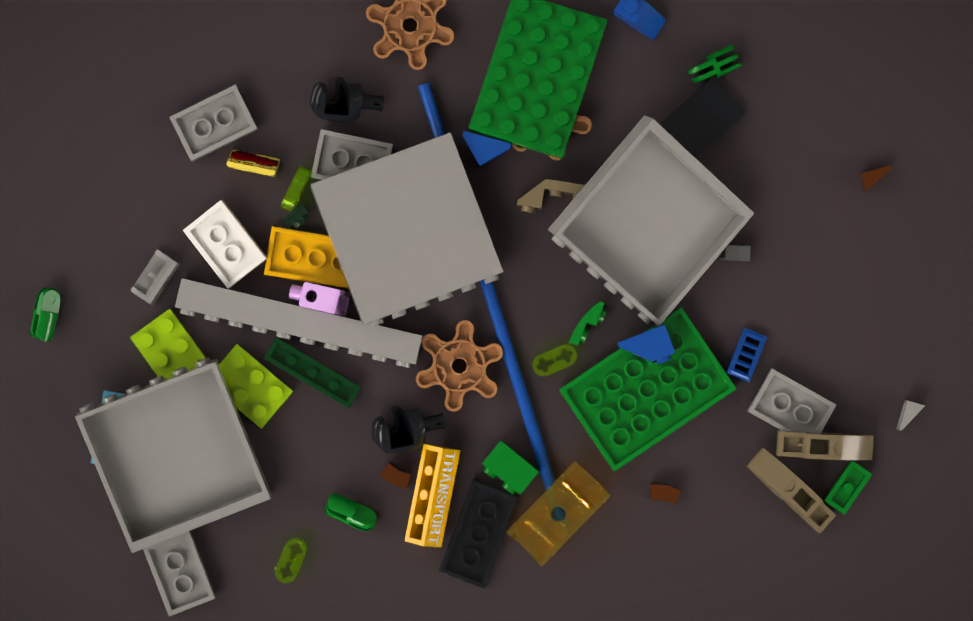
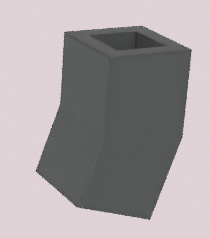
M727 245L719 255V261L750 262L751 246Z

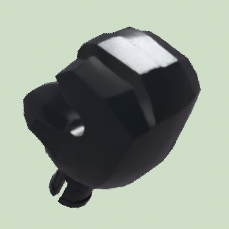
M342 77L335 78V95L333 99H327L326 84L318 82L313 86L309 100L310 106L318 118L337 123H346L359 119L361 109L382 111L384 107L381 105V103L384 104V96L364 95L361 83L347 84Z
M395 405L391 407L395 421L394 427L389 430L383 416L377 417L372 423V439L385 453L412 451L425 443V432L445 429L446 424L442 423L445 422V418L442 413L422 418L418 408L404 412L401 407Z

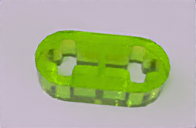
M303 166L298 168L282 201V209L291 213L294 211L312 173L311 170Z
M565 344L542 353L533 360V370L539 376H548L571 366L577 359L576 350L571 345ZM565 348L566 351H572L573 355L570 356L569 362L566 363L564 359L556 361L555 357L562 354V349ZM543 358L544 361L553 359L554 363L547 367V372H543L542 369L538 370L536 368L539 365V359Z
M295 537L286 543L275 569L276 578L280 582L290 583L298 575L308 549L303 539ZM298 542L303 552H298L295 558L292 559L290 556L293 550L289 547ZM288 561L292 562L290 571L293 572V576L282 577L283 572L280 571V568H285Z

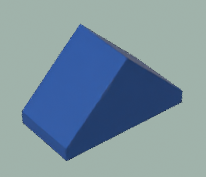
M463 131L462 138L479 167L510 151L511 143Z

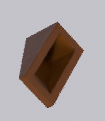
M892 165L861 173L860 178L864 192L868 191L892 169Z

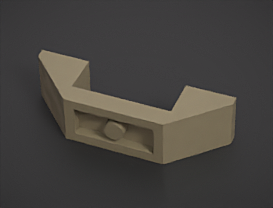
M545 179L519 198L517 206L522 207V212L536 213V209L541 210L544 191H549L548 195L553 197H563V193L571 194L574 199L585 185Z

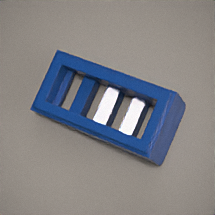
M744 327L726 373L750 382L767 337ZM746 336L759 341L758 346L745 341ZM743 345L755 350L754 355L741 350ZM739 355L752 359L750 364L738 359ZM739 364L748 368L747 372L736 369L735 365Z

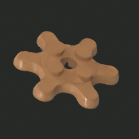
M395 0L390 7H381L377 4L370 5L366 10L367 19L373 23L380 24L384 29L383 38L374 45V54L378 58L384 59L389 57L393 51L402 50L408 55L409 65L412 69H423L427 63L425 48L428 44L436 42L446 46L450 45L454 40L453 31L448 27L440 26L436 20L437 12L446 5L447 0ZM407 19H414L417 22L415 31L407 32L404 30L403 24Z
M467 320L460 321L457 324L456 335L451 341L445 342L434 334H427L421 342L424 350L432 355L433 363L429 369L422 370L417 374L416 383L421 388H429L432 385L442 386L446 391L445 406L452 412L461 409L463 396L470 390L479 392L485 398H492L497 393V385L487 377L486 368L490 363L501 359L503 349L495 343L486 347L477 346L472 339L474 326ZM463 359L467 364L466 370L462 373H456L452 368L454 360Z

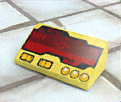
M232 150L226 165L232 169L276 177L280 159Z

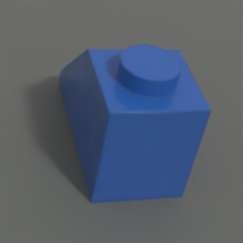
M620 0L612 13L614 17L654 41L666 22V19L644 0Z
M665 325L617 342L619 348L651 362L656 360L657 364L671 360L670 355L675 353Z

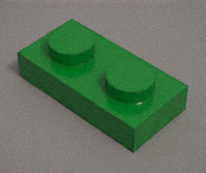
M850 460L823 501L845 515L872 474Z

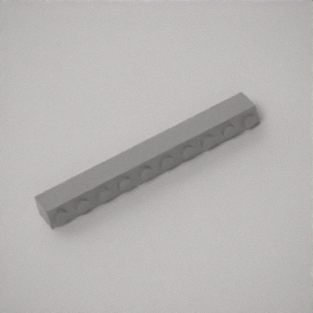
M183 278L181 279L175 303L176 308H181V314L194 317L195 312L205 314L204 319L219 322V318L229 320L228 325L242 328L243 324L253 326L252 331L265 334L267 329L277 331V337L290 339L291 335L301 337L300 342L314 345L315 341L325 343L324 348L338 351L340 346L348 348V354L362 357L363 352L373 354V360L386 362L387 358L396 360V365L410 368L411 364L416 365L423 338L422 335L380 325L370 328L369 324L363 325L359 320Z

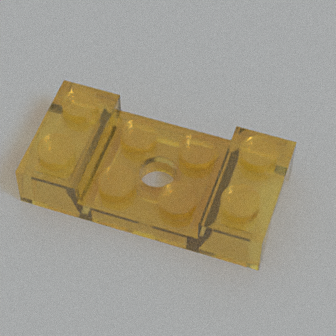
M574 460L531 507L511 525L506 533L518 541L542 567L598 510L611 494ZM555 507H561L565 510L566 516L564 519L557 521L551 516V511Z

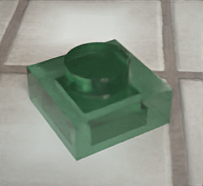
M301 204L285 217L283 221L289 228L295 226L298 229L308 220L306 216L309 212Z

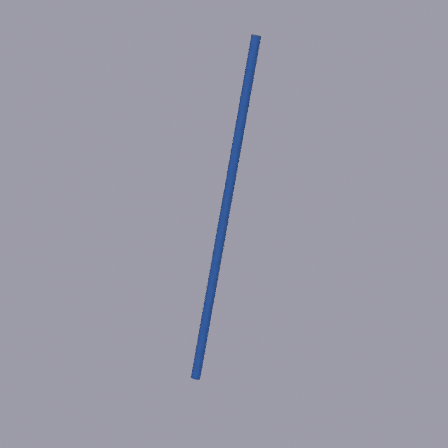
M430 83L418 86L433 136L437 138L445 135L444 127ZM482 280L480 281L481 288L499 344L503 349V357L558 530L569 529L570 524L493 282L485 284V281Z

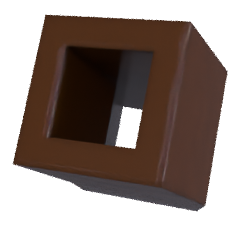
M389 462L380 476L392 485L407 489L411 473L399 470Z
M650 484L651 500H664L676 505L681 493L680 489L667 484Z

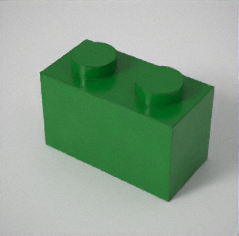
M502 440L497 443L482 462L485 466L483 471L493 479L498 476L503 480L502 486L512 495L515 492L521 495L539 473L534 466Z

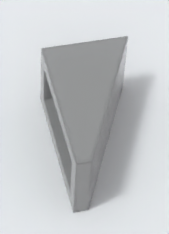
M905 400L896 430L902 431L925 405Z

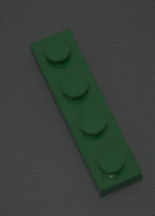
M276 337L264 357L267 361L348 409L362 388Z

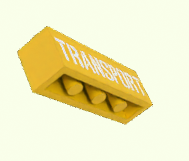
M423 445L405 536L406 542L425 547H442L461 450L439 445Z

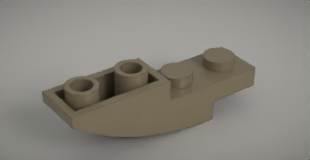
M778 430L776 455L824 460H872L874 436Z
M761 448L746 465L779 499L784 500L817 533L820 534L836 516L810 487L764 448Z

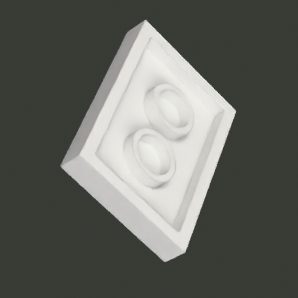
M220 200L183 230L228 289L268 259L223 200Z

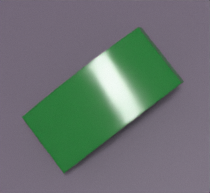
M600 301L586 312L575 327L568 343L578 346L580 342H585L589 329L585 328L586 324L596 326L598 322H603L607 309L603 308L605 303Z

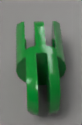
M731 44L707 55L705 62L690 68L689 75L707 67L710 69L692 78V82L696 83L711 76L718 78L742 67V63L738 62L720 70L721 66L739 58L737 53L718 61L715 59L735 49L734 45Z
M43 288L36 297L30 335L35 339L42 341L53 339L61 305V295L54 288Z
M332 493L329 496L324 510L325 515L360 531L366 532L375 527L377 515L374 510L337 493Z

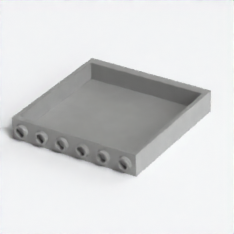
M644 115L548 228V231L554 235L551 240L563 249L566 246L571 250L569 256L576 262L581 264L583 261L589 266L586 270L593 277L604 279L606 281L604 287L614 295L616 292L622 295L621 302L631 310L634 307L639 310L640 313L637 315L648 325L653 322L660 326L754 215V212L653 118Z
M451 133L310 185L363 325L369 324L371 328L384 323L382 318L392 315L393 319L407 314L405 309L415 306L416 310L422 309L430 305L429 300L437 297L439 302L453 297V291L461 289L462 293L475 289V283L482 280L485 281V284L498 280V274L503 272Z
M209 357L197 361L195 363L196 367L187 370L186 366L172 371L173 376L164 379L163 375L149 380L150 385L141 388L140 385H135L126 389L127 394L117 397V394H112L103 398L104 403L94 406L93 403L84 405L79 408L80 412L75 416L132 553L271 499V491L217 359L210 361Z

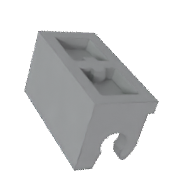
M157 249L131 288V292L150 305H154L180 266V263Z

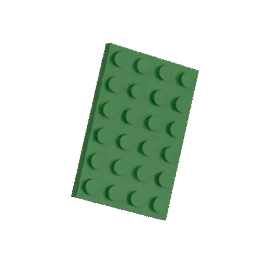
M511 0L468 128L469 131L563 160L608 20L545 0Z
M682 307L668 315L661 323V325H665L675 353L670 355L671 360L657 364L656 360L651 362L620 348L559 389L613 471H616L736 390V387ZM655 324L654 326H652V327L649 328L648 330L654 329V328L659 327V326H657V325Z

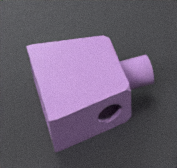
M304 282L303 287L298 285L291 286L289 299L299 301V306L346 316L350 292Z

